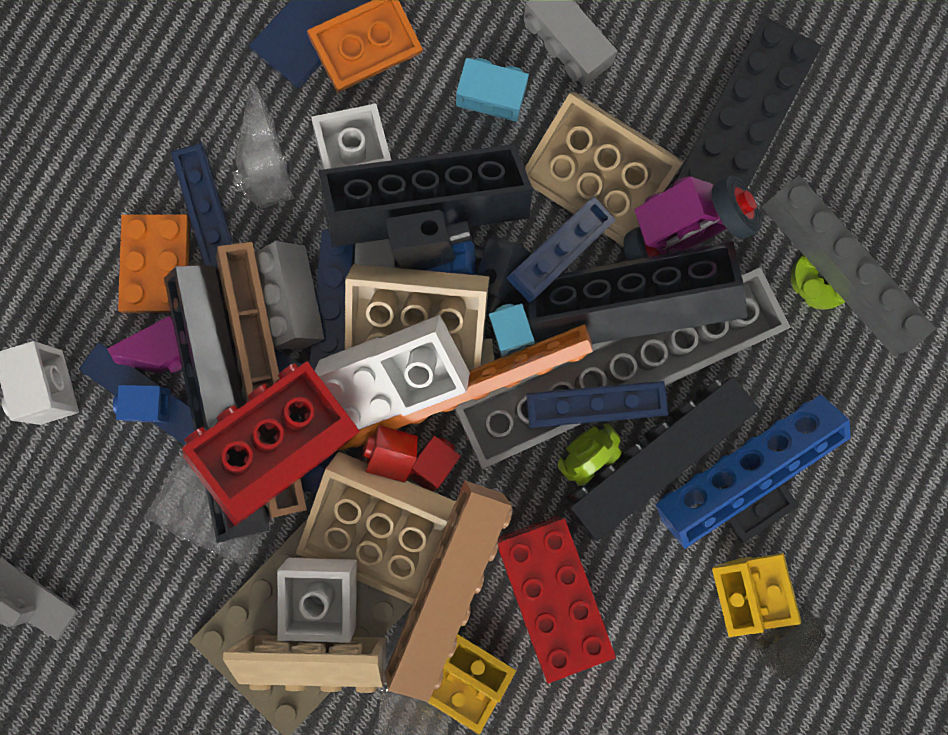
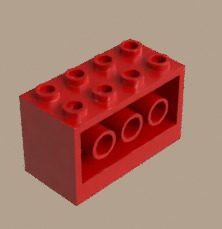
M308 362L299 367L296 363L291 364L277 375L279 379L271 387L268 388L266 384L259 386L247 396L249 400L239 409L232 405L216 417L218 422L212 428L206 431L204 427H201L184 439L186 444L182 448L183 458L234 526H237L330 457L360 432ZM291 413L300 415L302 417L301 423L294 422L290 418ZM261 434L271 435L274 438L272 444H263L259 440ZM230 455L242 456L244 458L243 466L229 465Z
M554 516L498 537V550L547 684L615 659L613 647L565 518Z

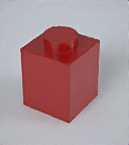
M378 425L374 437L368 436L363 448L362 457L367 458L366 472L406 483L417 458L418 436Z
M434 435L417 454L416 461L408 477L419 486L433 492L440 487L461 455L455 452V447L451 442L441 437L437 438Z

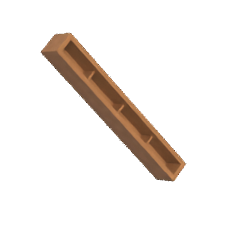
M252 242L218 246L216 252V262L222 283L225 307L228 312L231 337L235 346L238 372L242 380L245 404L249 400L247 396L263 384H266L269 388L279 379L277 376L279 371ZM263 433L259 440L263 444L268 443L271 445L274 438L269 434L265 435ZM301 479L265 504L268 507L270 518L307 510Z

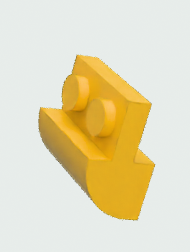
M784 553L756 558H740L712 568L728 637L763 633L765 629L801 624Z
M457 634L455 652L451 658L447 657L443 667L441 685L437 690H433L428 703L480 735L497 702L500 703L517 670Z

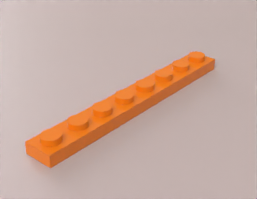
M581 325L469 370L470 375L466 393L403 416L400 414L359 429L360 432L339 450L362 446L365 444L368 436L374 437L378 425L397 430L410 423L418 424L430 415L441 411L449 412L468 400L482 399L491 391L501 387H513L524 378L534 374H546L555 366L567 361L576 362L583 359L588 353L593 352L591 337L586 325Z

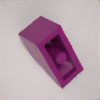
M170 316L107 348L116 364L164 374L167 371L174 373L182 369L173 322Z

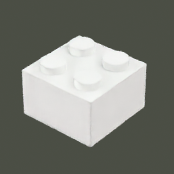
M376 104L311 117L323 169L391 160Z
M440 315L377 340L371 360L403 416L467 392L470 372Z
M379 337L320 359L315 369L317 375L358 429L401 414L371 360V355L377 340L380 339Z
M32 341L0 351V384L4 395L1 402L5 414L11 421L42 425L79 413L62 350Z
M287 558L277 570L278 641L350 643L356 629L357 560Z

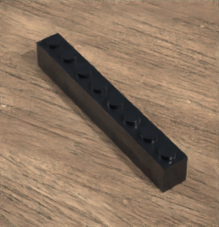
M176 266L164 277L194 431L201 427H204L207 431L218 422L216 417L232 405H235L237 409L243 406L241 395L242 380L240 374L236 371L234 362L235 346L229 338L227 328L229 317L227 310L223 308L221 299L222 283L216 275L215 266ZM230 455L228 464L242 467L244 458L240 455ZM206 488L217 543L270 531L268 525L270 515L266 505L259 508L237 526H234Z

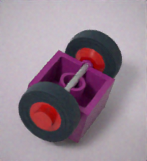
M690 176L683 177L675 181L672 188L663 193L649 196L644 204L634 209L639 227L634 228L625 235L623 242L627 260L630 261L668 254V251L689 250L727 229L735 237L744 239L761 229L760 211L749 189L736 176L725 177L716 184Z

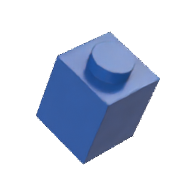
M118 385V393L113 398V411L116 414V420L168 423L170 389L161 386Z

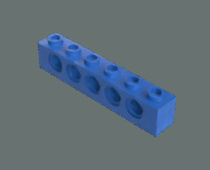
M823 395L803 403L797 411L785 419L777 420L768 430L757 437L750 438L732 454L721 457L708 470L694 475L688 483L676 491L665 494L661 501L655 504L661 521L683 548L686 549L851 438L849 419ZM783 449V451L775 452V450ZM751 467H755V468H756V469H754V470H746V469L751 468ZM724 485L729 486L725 489H718L719 487ZM694 504H702L699 507L691 508Z

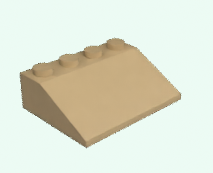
M573 92L567 96L527 163L525 170L534 189L573 214L595 196L616 219L603 234L624 247L625 235L634 228L639 227L634 209L644 204L649 196L663 193L684 161L580 94Z
M353 264L345 280V350L376 337L381 339L440 315L468 370L481 366L489 277Z
M338 452L325 469L296 554L304 558L357 560V581L413 604L456 501L409 481L403 483L367 473V463Z
M249 634L223 652V661L238 684H249V689L268 690L271 689V685H285V690L303 691L306 690V686H320V690L323 692H338L342 690L343 686L356 687V692L372 693L377 691V687H383L386 680L384 672L386 670L387 638L352 637L350 643L278 641V635Z

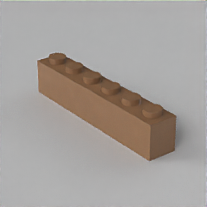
M464 480L384 672L388 691L429 702L433 690H437L440 687L443 679L444 664L447 657L451 658L456 649L458 631L461 626L466 625L469 619L472 598L474 594L480 592L483 586L486 565L488 561L491 562L496 556L498 549L497 540L502 528L505 529L509 525L511 520L512 505L503 493Z

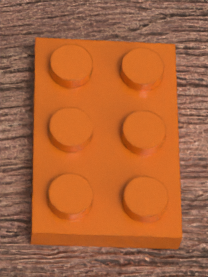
M372 0L307 30V35L337 93L407 61L423 51L399 0Z
M187 214L121 215L119 312L171 313L164 277L176 266H189L190 217Z

